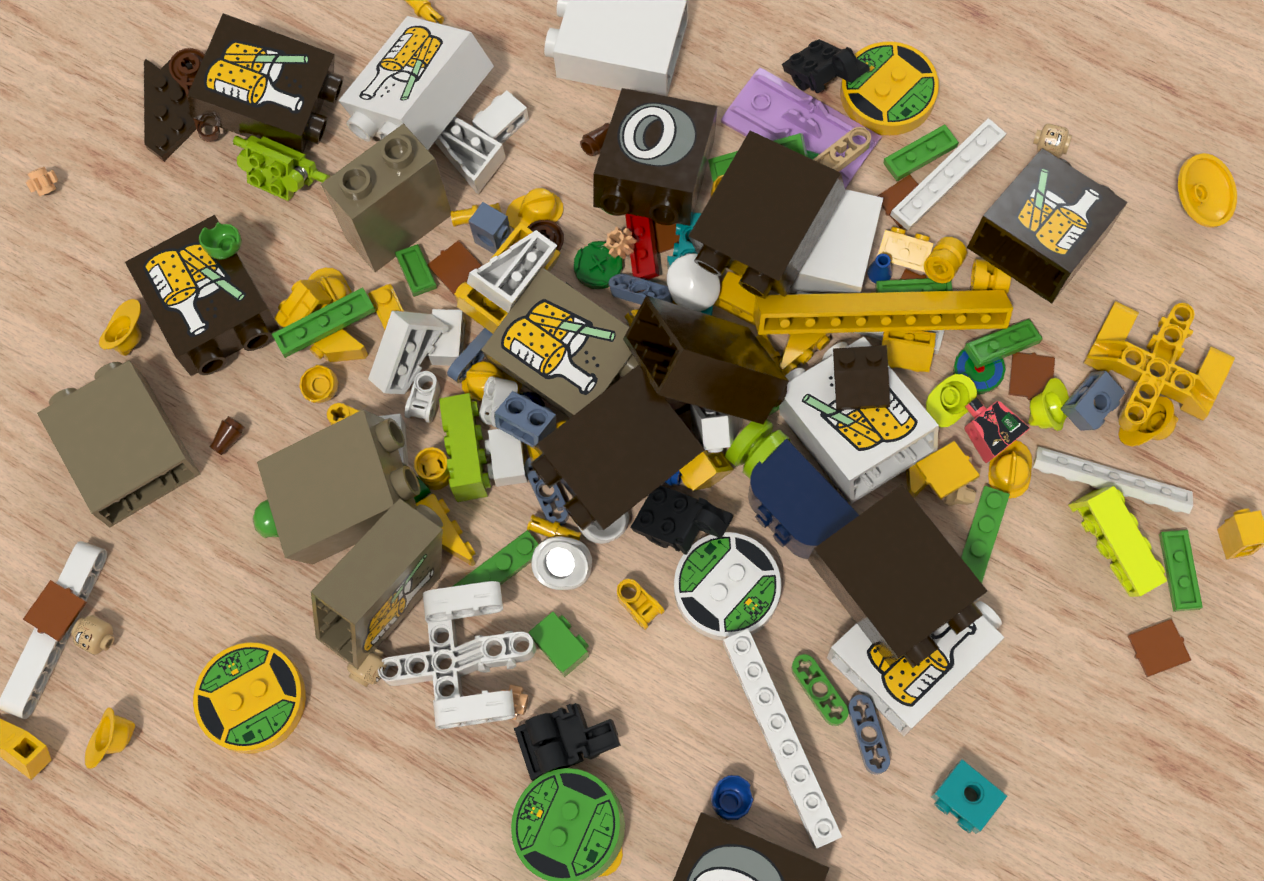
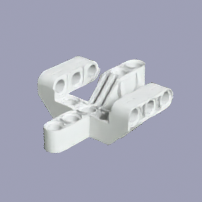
M489 581L425 591L423 593L425 621L428 623L430 651L384 658L382 662L387 667L384 671L383 667L380 671L378 668L379 676L390 686L433 681L435 697L433 707L435 728L437 730L515 718L512 689L510 691L491 693L485 690L482 691V694L462 695V676L477 670L485 673L490 672V668L507 666V669H513L516 667V663L528 661L536 653L535 643L526 632L513 633V631H506L504 634L478 635L474 636V640L457 646L454 619L501 612L503 604L500 583ZM443 632L449 633V638L446 642H437L439 634ZM521 641L529 642V648L525 652L516 651V646ZM492 646H502V651L499 655H489V650ZM443 659H452V664L448 669L441 670L439 668V664ZM416 663H425V668L421 673H413V667ZM398 666V672L394 677L386 676V672L390 667ZM446 685H454V692L450 696H442V690Z

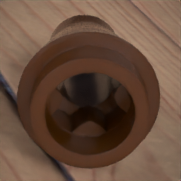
M605 123L603 126L583 135L580 146L587 155H598L601 152L609 123Z
M228 416L225 421H221L214 440L209 447L223 455L243 435L242 431L245 427Z

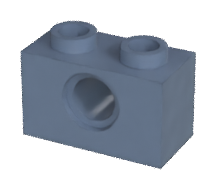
M484 202L481 203L469 219L474 242L493 254L496 253L511 234L508 216Z
M1107 371L1091 372L1062 406L1061 410L1080 431L1096 430L1104 424V418L1108 413L1119 406V400L1124 396L1125 391Z

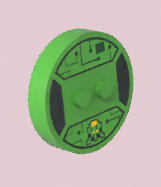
M578 769L553 770L535 779L518 799L512 816V841L522 863L536 876L547 881H591L603 874L612 865L620 852L625 835L623 809L612 789L596 776Z

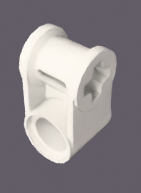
M422 371L416 375L405 406L406 418L417 417L425 419L428 423L433 421L441 387L432 372ZM433 382L430 389H422L424 383Z
M489 377L487 379L479 410V417L483 423L496 427L495 411L512 391L518 392L515 381L497 377Z

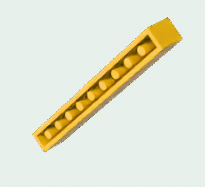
M1005 290L786 295L785 297L782 295H767L765 299L755 296L753 318L758 335L1007 329L1013 306Z

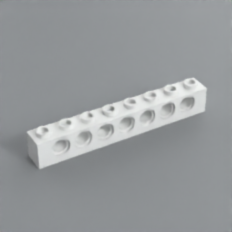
M749 629L723 639V646L813 848L817 849L841 838L842 835Z

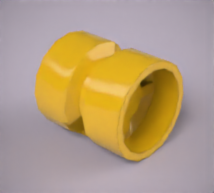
M941 238L924 262L923 268L926 275L934 282H950L966 259L967 249L957 238Z
M974 259L971 272V291L1005 290L1006 294H1008L1011 277L984 259Z
M429 447L417 454L414 460V468L424 484L432 490L446 487L451 477L447 467V457L444 452L438 448Z

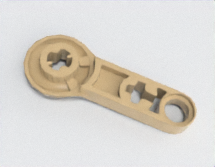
M855 127L813 160L840 172L869 148L871 133L864 127ZM861 135L865 137L866 142L858 145L853 142L852 138ZM845 151L844 158L841 155L836 157V152L841 154Z

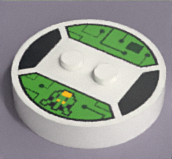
M725 532L722 539L708 535L691 545L688 554H683L676 568L674 594L682 617L694 630L715 640L723 641V639L746 629H749L751 635L757 633L772 618L779 602L781 578L778 566L772 555L762 544L746 535Z

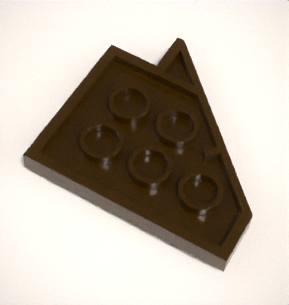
M145 59L144 144L149 151L165 162L193 134L196 126L194 119L190 116L185 89L169 72L170 60L159 69L149 60ZM186 64L188 70L193 69L192 64Z

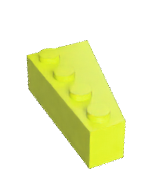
M1115 486L1093 490L1068 504L1073 513L1078 510L1084 519L1081 525L1086 533L1090 531L1097 538L1096 548L1101 555L1111 559L1113 562L1110 564V568L1129 597H1140L1167 582L1164 576V567L1154 558L1150 551L1152 549L1150 542L1140 533L1136 517L1129 513L1124 504L1125 498Z

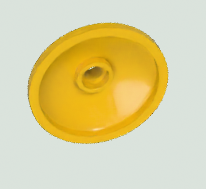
M1206 153L1192 156L1184 162L1178 177V195L1186 213L1195 222L1204 227L1213 228L1227 223L1233 216L1237 205L1236 184L1228 167L1219 158Z

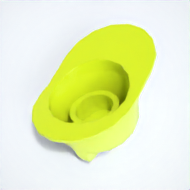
M954 374L940 382L931 391L926 401V411L939 427H949L969 412L965 406L977 397V389L974 382L963 374Z
M1057 378L1050 379L1044 391L1031 399L1028 421L1030 426H1038L1041 429L1054 428L1056 431L1062 430L1067 416L1061 408L1068 401L1069 396L1061 380Z

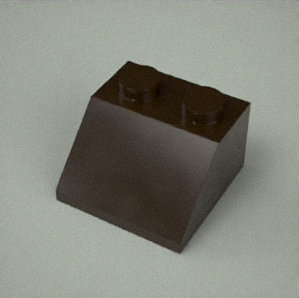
M887 345L833 348L836 410L890 407Z

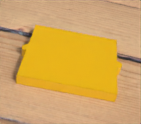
M955 441L916 463L917 468L926 479L925 483L927 485L930 484L940 500L980 476L970 463V457L965 456Z

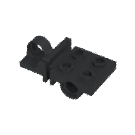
M820 39L811 42L808 47L799 53L793 54L787 61L782 63L784 72L791 75L794 83L800 90L805 91L810 87L811 91L815 90L817 94L825 89V83L836 76L851 83L870 70L868 64L856 58L851 48L840 49Z
M660 485L648 495L630 528L660 547L668 548V546H671L679 552L681 550L683 554L687 555L699 531L722 539L734 515L713 506L706 499L700 497L696 499Z
M575 703L566 705L569 713L561 707L553 713H544L526 720L525 724L515 727L514 731L530 779L534 781L550 771L565 769L583 762L582 753L584 758L593 759L606 751L621 746L614 721L609 719L588 728L580 704Z

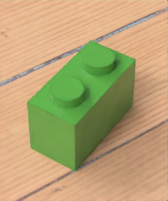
M552 612L528 633L560 673L566 677L589 657L586 650L589 645L580 635L575 637L569 629L572 626L562 614L558 617Z

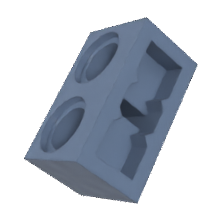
M512 391L495 411V425L500 430L534 448L536 444L556 430V414L549 408L541 407L532 402L529 397Z

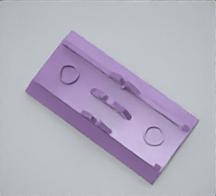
M759 68L753 74L721 119V123L744 136H747L751 130L772 141L802 133L806 150L819 154L853 128L864 127L762 68ZM868 128L866 129L871 133L869 148L840 171L845 189L882 138V136ZM861 135L852 138L853 142L858 145L866 142L865 137ZM845 151L841 154L836 152V157L841 155L844 158Z

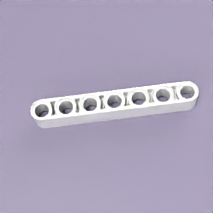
M79 541L73 548L56 584L65 589L70 588L74 595L87 601L107 559L106 549ZM81 612L60 642L45 633H38V629L34 628L0 697L1 711L22 719H27L32 714Z

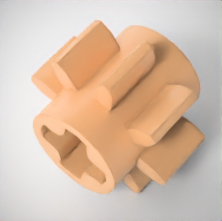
M45 166L28 173L30 179L25 183L31 193L37 191L38 195L42 196L56 189L54 183L58 181V178L53 170L47 172Z
M616 227L615 230L607 233V243L604 246L609 249V254L612 257L616 258L619 255L625 259L627 255L634 253V243L637 240L631 236L632 232L629 229L625 228L622 231Z
M510 684L509 690L502 689L501 691H510L512 689L515 718L513 719L516 720L517 714H525L529 695L523 694V687Z

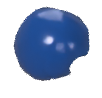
M739 775L724 777L712 789L711 803L714 811L720 818L738 820L748 814L752 806L753 797L750 783Z

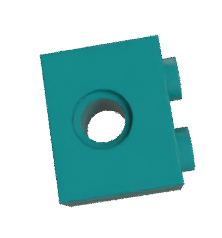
M963 759L956 764L931 796L936 801L934 805L946 815L950 812L958 819L956 823L968 833L973 831L975 834L981 832L1008 797ZM970 787L976 791L977 799L975 802L966 799L964 795L965 788Z

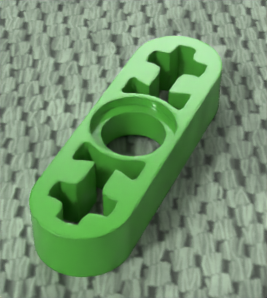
M806 654L797 656L792 663L791 670L800 686L826 723L831 726L843 724L848 717V708L814 658ZM801 661L803 664L809 663L811 665L808 671L812 677L815 673L819 676L812 679L808 685L805 683L809 679L808 675L804 671L798 672L799 662ZM816 683H823L827 687L826 696L816 697L812 693V686ZM830 696L834 697V700L830 702L835 709L839 707L842 709L840 713L841 719L839 720L837 717L831 718L829 716L831 709L828 704L824 707L820 704L826 702Z

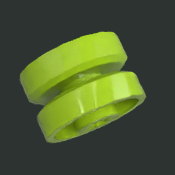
M766 419L764 424L751 421L735 438L731 447L727 450L725 458L736 467L744 464L742 473L750 479L752 470L759 461L763 463L785 439L789 441L791 439L781 430L772 432L773 424L768 419Z

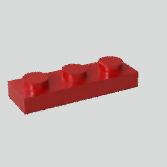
M625 214L627 229L632 232L631 236L637 240L634 243V253L630 254L633 276L644 280L660 276L653 220L651 218Z

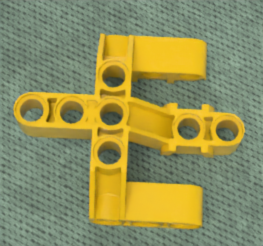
M1115 301L1083 364L1098 371H1107L1109 373L1112 370L1136 382L1119 415L1118 422L1120 427L1128 432L1137 431L1148 419L1160 394L1181 403V411L1204 421L1209 415L1235 357L1210 346L1206 358L1196 371L1197 375L1175 365V362L1179 360L1185 350L1182 348L1185 339L1191 337L1193 330L1190 329L1195 316L1192 306L1186 303H1178L1166 317L1161 316L1158 322L1159 329L1157 334H1153L1146 346L1149 350L1148 352L1125 341L1139 312ZM1175 315H1180L1184 321H1179ZM1164 336H1170L1174 343L1168 342ZM1126 358L1133 359L1136 365L1127 363ZM1150 369L1156 370L1160 377L1152 375ZM1174 381L1181 382L1184 385V389L1177 387ZM1139 391L1146 392L1149 395V399L1141 397ZM1128 413L1137 415L1139 421L1130 419Z

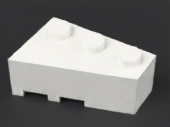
M454 116L435 141L436 145L477 194L480 193L506 159L503 144Z
M536 230L510 246L508 250L499 256L491 258L488 263L469 272L467 284L508 313L541 267L544 268L551 260L557 245Z
M392 311L368 380L383 393L405 394L416 375L421 371V362L427 353L432 354L435 349L433 344L441 333H446L449 327L432 314Z
M690 404L692 431L702 447L712 453L721 452L723 448L731 447L742 427V418Z

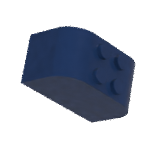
M785 439L763 463L759 461L752 470L748 499L752 510L757 514L755 516L756 520L764 528L767 526L774 533L775 541L781 547L786 546L793 554L800 558L809 559L816 546L859 516L788 439Z

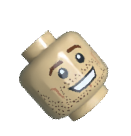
M1046 124L1042 130L1037 129L1033 144L1038 145L1037 152L1043 148L1057 158H1060L1062 154H1067L1072 135H1068L1069 131L1066 127Z
M94 615L80 618L75 623L71 632L74 645L92 655L99 654L103 650L107 651L114 642L112 625Z
M376 649L373 653H370L358 670L348 663L347 670L350 672L348 677L365 687L368 684H376L380 679L378 668L380 671L383 667L384 671L387 667L382 662L384 652Z

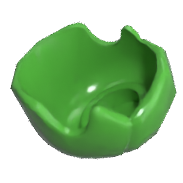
M217 222L213 229H207L206 227L202 229L199 235V242L203 250L212 258L222 260L238 252L241 247L242 238L239 230L233 225Z
M267 499L261 502L254 511V528L264 538L279 537Z

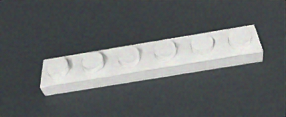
M988 118L891 211L890 215L909 231L1005 138L1007 133Z
M1038 446L1036 449L1033 468L1043 473L1056 474L1069 481L1083 482L1096 489L1115 486L1124 497L1130 496L1140 499L1147 504L1164 506L1174 512L1190 514L1192 510V491Z

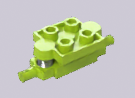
M236 135L233 139V145L243 148L237 156V165L247 172V183L289 201L294 196V192L301 189L304 184L310 186L315 180L323 183L330 177V175L318 171L315 162L306 159L305 154L264 136L260 139L251 135L246 140Z

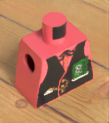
M976 397L965 406L974 417V420L964 427L965 431L985 463L996 457L1030 429L1026 423L1000 401H996L987 409Z

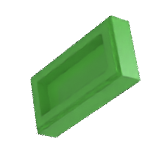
M418 244L395 252L413 297L437 289Z

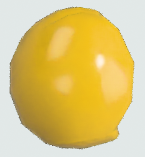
M315 365L307 369L301 376L299 388L304 398L308 401L324 403L334 397L339 383L337 376L331 369Z

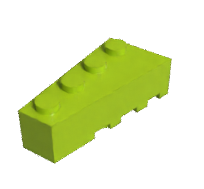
M470 393L439 398L442 426L447 435L444 436V443L447 455L450 456V459H447V467L451 477L449 483L452 493L457 502L488 497L487 488H491L489 474L484 473L483 464H487L485 449H480L479 440H483L481 424L476 425L475 416H479L477 401H472Z

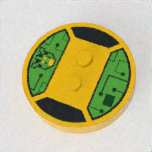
M879 42L868 45L854 54L858 60L868 64L870 70L851 83L842 79L840 97L842 106L850 119L878 135L887 136L910 132L927 120L935 105L939 81L933 64L922 52L912 46L899 42Z
M261 643L237 644L214 656L200 673L193 695L195 717L205 735L216 744L228 750L244 754L269 750L287 739L301 720L306 701L305 684L296 665L279 650Z

